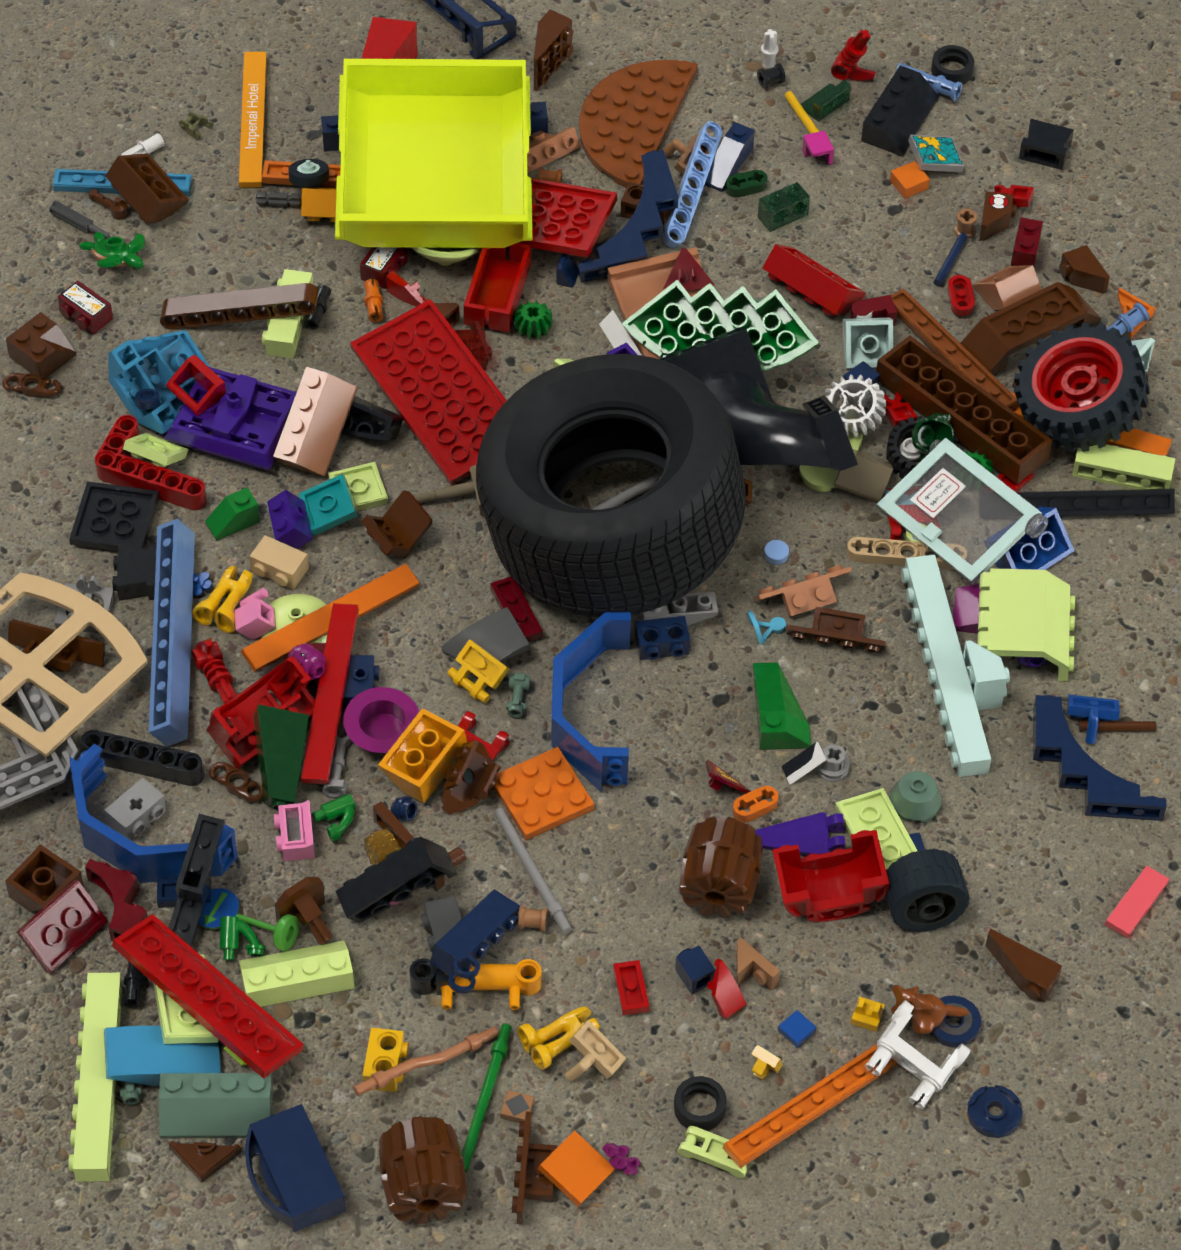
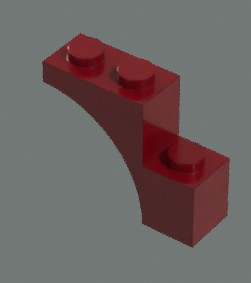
M89 859L85 866L88 881L104 890L114 904L113 917L108 927L110 939L113 941L148 917L147 910L140 905L132 904L140 891L138 877L128 870L121 871L113 868L104 861L97 862Z

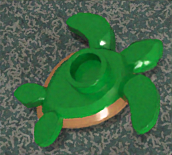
M96 232L94 234V243L86 241L79 244L80 249L91 251L98 260L97 266L122 268L129 266L133 270H139L144 265L143 260L138 255H135L136 252L145 246V237L142 234H136L135 238L127 244L121 237H110L105 240L103 233Z

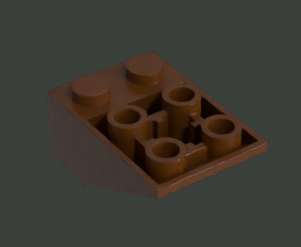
M549 10L538 22L534 51L535 91L547 83L551 74L557 71L561 63L566 58H569L573 52L572 37L574 31L572 30V19L553 10Z

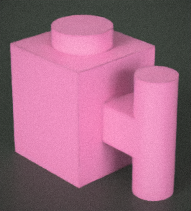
M265 588L241 600V607L235 610L236 631L251 640H255L275 628L274 607L262 601L268 597V591Z

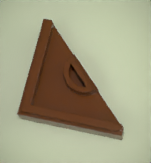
M171 1141L168 1143L169 1148L201 1183L242 1152L239 1144L224 1146L216 1145V1143L202 1142L184 1144Z

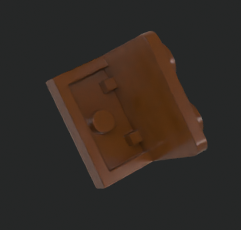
M404 490L383 517L366 515L361 522L366 527L367 534L377 541L380 545V550L385 555L406 558L430 528L433 521L411 492Z

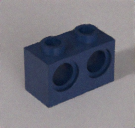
M685 616L635 621V639L640 660H655L671 656L680 657L689 654L690 637Z

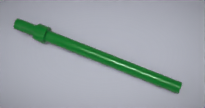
M506 1023L501 1025L497 1041L493 1042L490 1051L492 1055L462 1150L465 1173L468 1172L502 1059L506 1058L509 1049L507 1043L512 1026Z

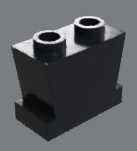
M1030 119L1027 138L1023 137L1019 159L1062 170L1065 164L1066 153L1072 143L1074 129Z
M148 545V549L118 546V556H114L113 559L114 571H117V576H113L112 585L113 591L118 592L119 601L146 596L149 597V600H154L157 545Z

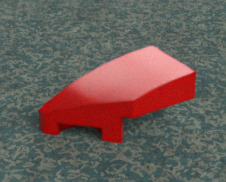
M394 271L386 275L387 292L394 297L416 307L428 301V299L419 294L420 285L418 282L410 286L409 283Z
M718 958L714 963L716 970L713 980L708 981L706 988L712 990L711 995L719 1015L727 1019L744 1007L746 1002L731 972L723 960Z

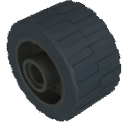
M923 849L911 852L898 858L897 861L893 862L886 869L889 889L885 896L894 923L902 929L926 932L945 927L951 922L956 921L969 906L970 896L958 859L947 851Z

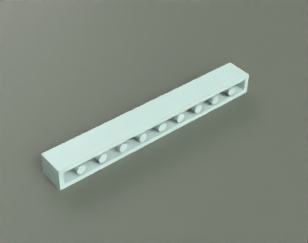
M927 555L906 558L905 568L901 569V578L903 583H907V601L913 605L912 619L914 623L918 624V642L923 643L924 646L922 650L923 661L929 665L928 679L930 684H934V702L940 706L939 720L941 726L945 725V743L947 747H951V766L956 768L958 777L988 774L991 756L936 556Z

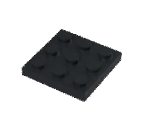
M87 481L69 538L70 545L118 551V546L144 549L158 504L159 491Z

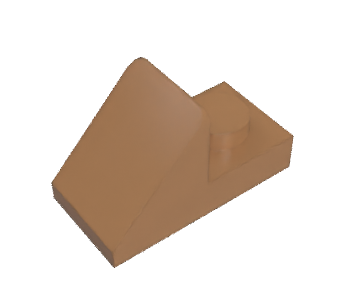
M740 938L737 941L736 951L737 985L739 986L752 974L760 985H765L770 990H773L779 984L780 970L744 939Z

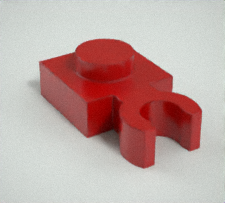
M995 185L994 192L1013 195L1012 204L1017 205V207H1029L1034 195V187L1011 185L1010 188H1006L1002 185Z
M898 392L895 393L894 400L884 395L883 399L886 400L885 414L893 427L895 425L899 426V422L902 420L907 423V418L913 417L914 421H916V413L908 402L901 403L902 397Z

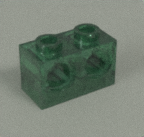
M798 182L759 199L758 219L769 232L807 216L810 196Z

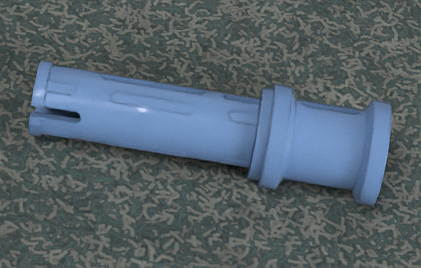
M899 63L897 69L901 65L920 72L937 95L943 94L950 97L952 101H956L960 96L962 83L959 81L957 83L952 82L943 75L936 77L903 63Z
M1137 302L1130 311L1120 314L1117 321L1106 329L1110 331L1114 327L1120 331L1121 335L1131 333L1139 323L1150 319L1149 314L1144 306Z

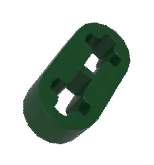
M752 170L731 175L726 180V193L731 197H742L762 192L767 187V174L762 170Z

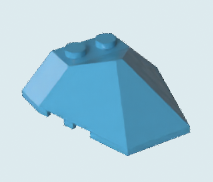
M186 330L166 333L156 337H145L140 340H128L108 353L110 384L129 413L137 419V422L160 434L169 430L183 405V402L166 387L167 382L182 364L194 354L208 367L210 366ZM190 378L179 386L189 394L196 380ZM143 389H153L159 393L160 404L153 409H140L136 406V393Z

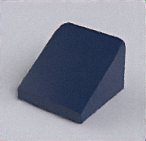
M563 253L556 269L557 285L573 288L578 277V268L569 255Z

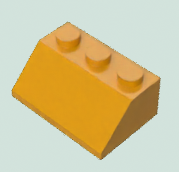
M302 188L301 216H307V221H321V217H330V222H335L336 188Z
M422 708L380 761L378 768L402 792L425 803L454 766L459 749L464 744H468L465 731Z

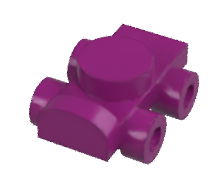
M606 1143L603 1146L602 1150L608 1157H611L609 1162L615 1169L623 1170L626 1175H636L639 1171L637 1167L640 1162L637 1157H630L629 1159L626 1157L629 1154V1148L626 1145L617 1146L615 1143Z

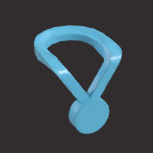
M752 610L747 612V617L750 624L755 628L760 645L766 641L772 632L782 633L786 629V622L782 617H775L770 623L756 620ZM759 627L768 628V630L761 635Z

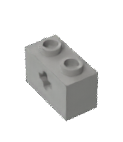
M141 778L104 810L106 822L112 829L131 840L135 836L142 834L146 826L152 821L158 820L164 814L166 804L164 795L144 778Z

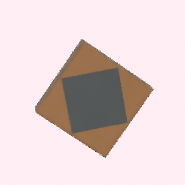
M508 1090L500 1118L520 1123V1120L525 1121L526 1111L531 1112L534 1096Z

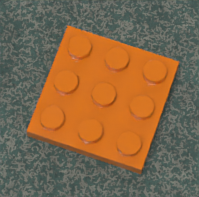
M559 747L501 771L494 776L496 782L493 789L525 840L595 810L594 802Z

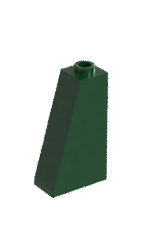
M258 704L253 714L264 804L279 811L278 806L295 803L309 715Z

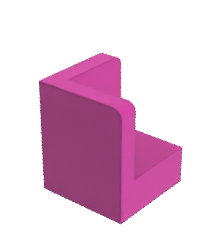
M825 130L803 135L802 152L805 157L823 155L828 165L833 164L834 148Z

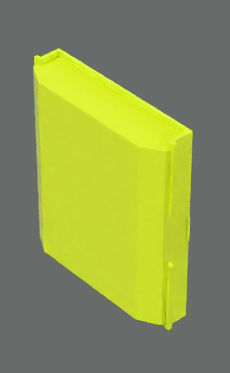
M344 59L343 75H340L338 135L339 151L341 152L340 176L337 177L335 240H346L362 247L505 248L521 241H532L531 178L527 176V153H529V136H531L530 76H526V60Z

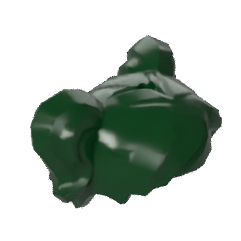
M934 413L927 418H920L916 421L912 431V444L921 452V461L945 438L953 442V428L948 423L951 418L950 414Z

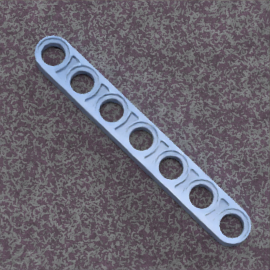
M713 121L707 122L699 130L677 192L678 208L671 209L662 239L668 247H678L685 240L722 136L721 127ZM706 129H711L715 137L709 136ZM700 145L705 146L709 154L703 153ZM694 162L699 163L703 171H698L694 166ZM688 180H693L696 183L697 189L692 188ZM682 197L688 198L691 206L685 205ZM676 214L681 215L685 222L680 223L676 219ZM674 232L678 236V241L673 240L669 233Z

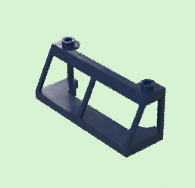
M423 0L462 33V41L470 43L472 50L469 54L474 59L482 58L516 37L517 21L515 17L508 14L492 0L482 1L500 15V20L479 22L453 0ZM503 24L507 30V35L483 49V27Z

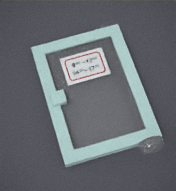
M947 438L942 442L935 440L929 448L930 453L877 503V506L964 578L974 584L980 578L981 573L987 572L1025 534H1028L1031 538L1040 536L1048 525V519L1038 509Z

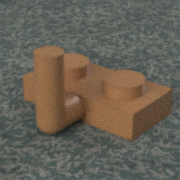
M697 134L691 138L687 146L678 139H674L664 149L666 158L676 150L682 154L674 166L682 175H684L698 136ZM700 145L702 152L709 154L708 149ZM694 162L695 168L700 171L702 166Z

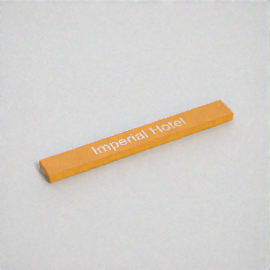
M244 52L239 188L262 187L266 52Z

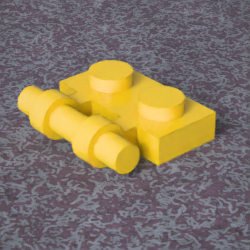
M469 639L455 659L462 665L458 671L452 667L448 670L447 675L453 679L455 685L469 691V695L475 700L479 699L486 704L491 698L485 692L486 686L489 685L496 690L510 668ZM471 672L478 677L476 683L468 679V675Z

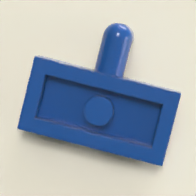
M1068 694L1067 715H1072L1076 718L1089 717L1086 743L1094 744L1096 742L1099 720H1119V700Z

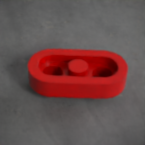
M964 275L952 276L948 281L947 288L951 310L959 316L970 315L975 305L971 280Z

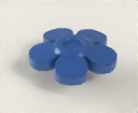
M202 572L200 576L197 573H193V595L199 597L203 595V590L208 591L213 585L207 572Z

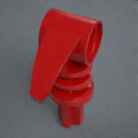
M860 30L856 37H850L842 51L838 53L831 67V74L835 78L856 81L874 79L876 72L857 66L860 58L867 52L866 44L871 38L868 30Z
M211 638L197 643L196 648L191 650L196 667L199 671H203L211 691L218 692L225 704L234 698L236 693L231 686L234 681L233 676L228 672L224 664L220 647L216 641L212 642Z

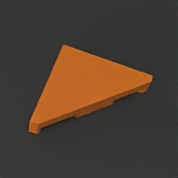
M1118 289L1117 296L1122 314L1130 311L1137 302L1144 306L1149 314V318L1155 314L1156 308L1124 289ZM1148 321L1139 323L1131 333H1127V336L1131 339Z

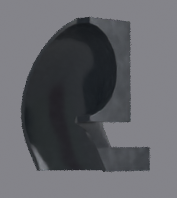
M744 326L660 358V360L672 363L691 373L717 397L731 422L740 465H805L842 471L858 465L839 411L825 395L803 403L804 410L789 408L775 403L747 329Z

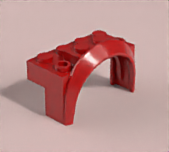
M288 657L258 681L211 712L210 725L206 731L235 768L241 769L258 757L253 714L258 704L308 714V720L313 717L315 699L306 689L311 680L310 676L295 657ZM268 690H271L275 694V696L281 702V706L276 702V700L273 698V696L269 693Z

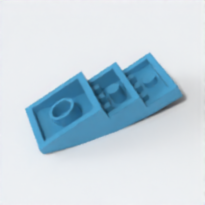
M161 1026L110 1027L104 1030L106 1079L158 1086L160 1084V1073H221L219 1041L217 1043L164 1044Z

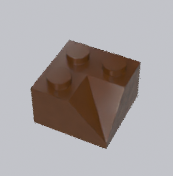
M42 312L6 338L9 357L28 372L38 374L41 379L47 378L76 355V351L59 326Z
M41 844L5 880L9 898L28 911H40L74 880H79L84 887L81 871Z

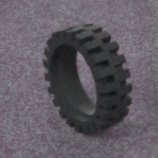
M917 416L916 421L919 420L920 418H923V417H922V416ZM913 417L907 418V423L902 420L899 422V426L895 425L889 434L886 458L891 463L893 472L895 474L899 473L901 479L918 465V463L908 460L899 450L900 444L905 439L912 438V431L916 424ZM953 431L954 438L952 443L959 448L958 438ZM945 454L944 458L934 464L918 480V484L923 485L924 480L928 483L942 468L952 473V465L955 460Z

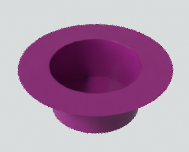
M388 687L371 688L359 693L350 701L344 713V728L349 738L359 747L371 752L388 753L419 713V709L416 703L402 691Z

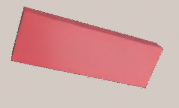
M1146 866L1108 917L1105 925L1124 937L1129 938L1167 886L1169 878Z

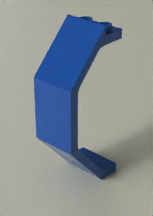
M631 612L603 613L553 658L551 746L553 748L559 747L566 760L601 793L602 784L612 786L628 785L629 748L597 747L592 745L563 717V691L604 651L610 649L630 650Z
M93 744L88 750L81 753L78 761L69 756L78 820L84 847L121 871L128 870L138 877L140 883L178 879L189 843L140 846L91 816L87 811V799L107 778V774L102 770L105 766L104 759L100 758L102 748ZM228 825L224 826L210 870L211 877L222 876L238 858L235 831Z

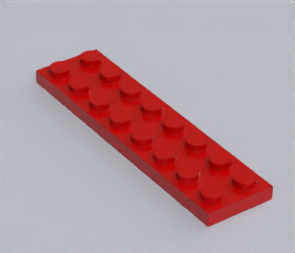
M155 915L148 916L113 940L112 947L263 1079L303 1051L304 1044Z

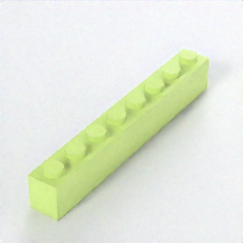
M120 972L88 973L87 983L82 984V999L86 1000L85 1007L80 1008V1023H84L83 1031L78 1033V1046L82 1047V1054L77 1055L76 1070L80 1072V1080H75L74 1093L75 1096H78V1104H73L72 1117L73 1121H76V1129H71L70 1141L71 1146H74V1154H69V1171L74 1172L76 1182L110 1180L116 1080L106 1079L104 1030L110 1027H120L123 992Z

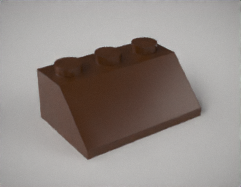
M148 153L118 156L105 176L111 182L112 187L120 192L127 204L132 206L139 214V217L146 223L162 222L189 201L187 196Z

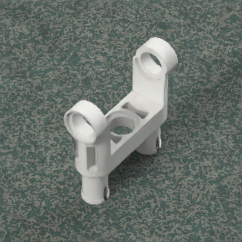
M904 1000L892 1015L891 1023L877 1041V1050L868 1063L865 1064V1068L868 1071L874 1068L871 1073L875 1076H880L891 1058L921 1081L913 1095L910 1096L909 1102L913 1105L915 1101H918L915 1107L923 1110L933 1093L943 1088L951 1074L960 1067L971 1050L961 1043L952 1055L948 1054L940 1067L936 1066L898 1036L912 1017L911 1012L914 1008L912 1004Z

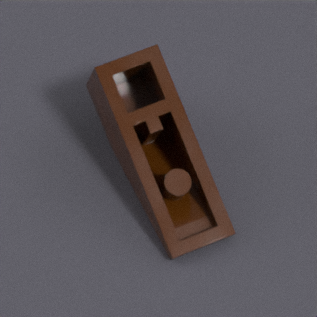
M990 929L986 941L988 950L1021 991L1025 992L1028 997L1045 1003L1059 980L1062 965Z

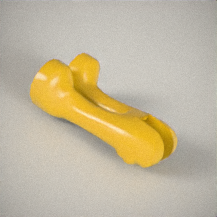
M228 567L209 597L194 607L192 611L193 618L198 623L206 626L211 625L215 618V623L221 631L233 633L236 629L235 609L248 591L253 579V573L245 569L239 580L235 581L238 567ZM226 594H229L228 597H227V599L223 602V604L221 605V607L217 610V608L219 607V604H220L221 600L223 599V597H224Z
M586 1006L576 1008L549 1025L537 1030L528 1023L517 1027V1033L524 1050L528 1054L531 1053L532 1061L539 1069L544 1070L548 1068L554 1057L573 1046L569 1039L584 1021L589 1018L591 1010ZM596 1018L589 1019V1021L599 1030L600 1025L598 1023V1020ZM566 1032V1034L548 1044L543 1045L544 1043L556 1037L557 1035Z

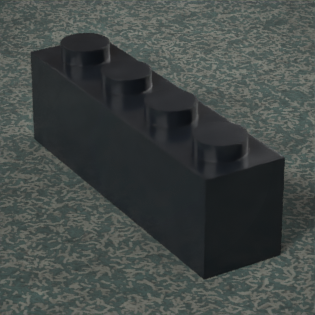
M355 396L341 434L385 441L395 440L402 425L403 417Z

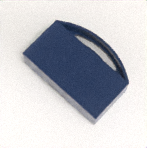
M302 1104L249 1125L245 1146L249 1181L261 1204L273 1216L291 1226L293 1232H296L346 1211L344 1194ZM254 1156L260 1157L264 1181L271 1194L281 1204L279 1207L263 1194L256 1182L252 1168V1158Z

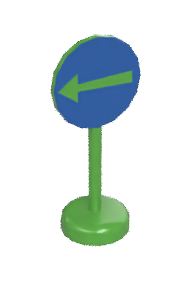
M217 888L211 890V902L205 903L199 922L200 926L205 929H220L221 917H239L240 920L248 924L274 932L273 942L278 950L288 951L291 949L299 932V919L297 916L286 914L281 917L277 925H272L239 914V900L228 889Z

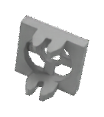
M80 574L76 584H64L90 599L93 596L99 597L103 602V608L110 612L115 592L113 588L100 587V582L95 576H91L88 583L85 576ZM58 607L55 628H59L74 613ZM88 626L83 630L87 632L99 633L92 626Z

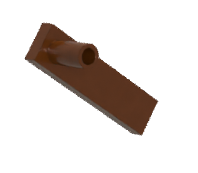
M382 801L373 806L376 824L399 850L405 847L408 841L414 837ZM456 847L448 853L454 867L467 859L460 847ZM444 876L435 880L437 885L433 886V888L437 891L445 886Z

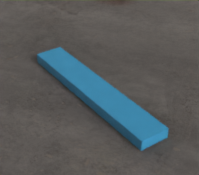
M55 169L53 191L90 192L92 189H95L99 193L120 194L105 177L108 171ZM166 173L187 197H190L192 175Z

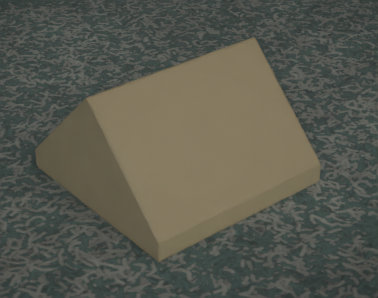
M853 449L858 465L843 471L838 470L834 487L878 503L882 499L893 467L889 462Z

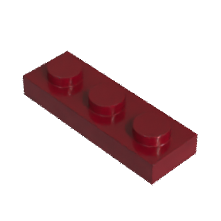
M510 576L490 583V590L500 609L508 607L527 641L530 642L543 637V631L513 578Z

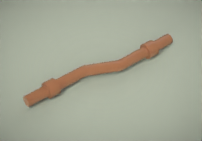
M494 1026L479 1034L473 1033L465 1037L463 1042L440 1053L411 1058L386 1071L380 1070L372 1074L370 1079L353 1086V1090L357 1096H360L374 1088L381 1089L387 1086L389 1081L413 1069L442 1064L467 1051L473 1052L481 1048L483 1043L498 1037L499 1032Z

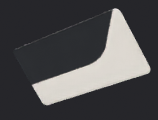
M816 742L782 765V770L789 784H792L826 761V757L819 743Z

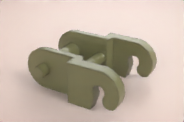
M193 112L188 113L189 117L185 121H179L180 127L188 131L189 136L197 140L201 138L200 132L196 133L195 127L198 124L200 126L204 125L209 129L213 127V122H208L206 116H199Z

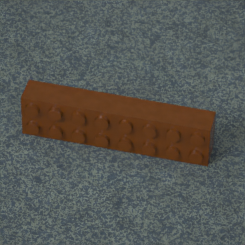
M908 336L877 360L876 371L880 374V383L894 393L898 392L903 400L926 417L934 413L950 414L951 418L948 423L952 426L958 441L974 453L977 450L979 455L986 454L987 460H992L993 467L1016 484L1020 483L1050 458L1053 441L1051 438L912 336Z

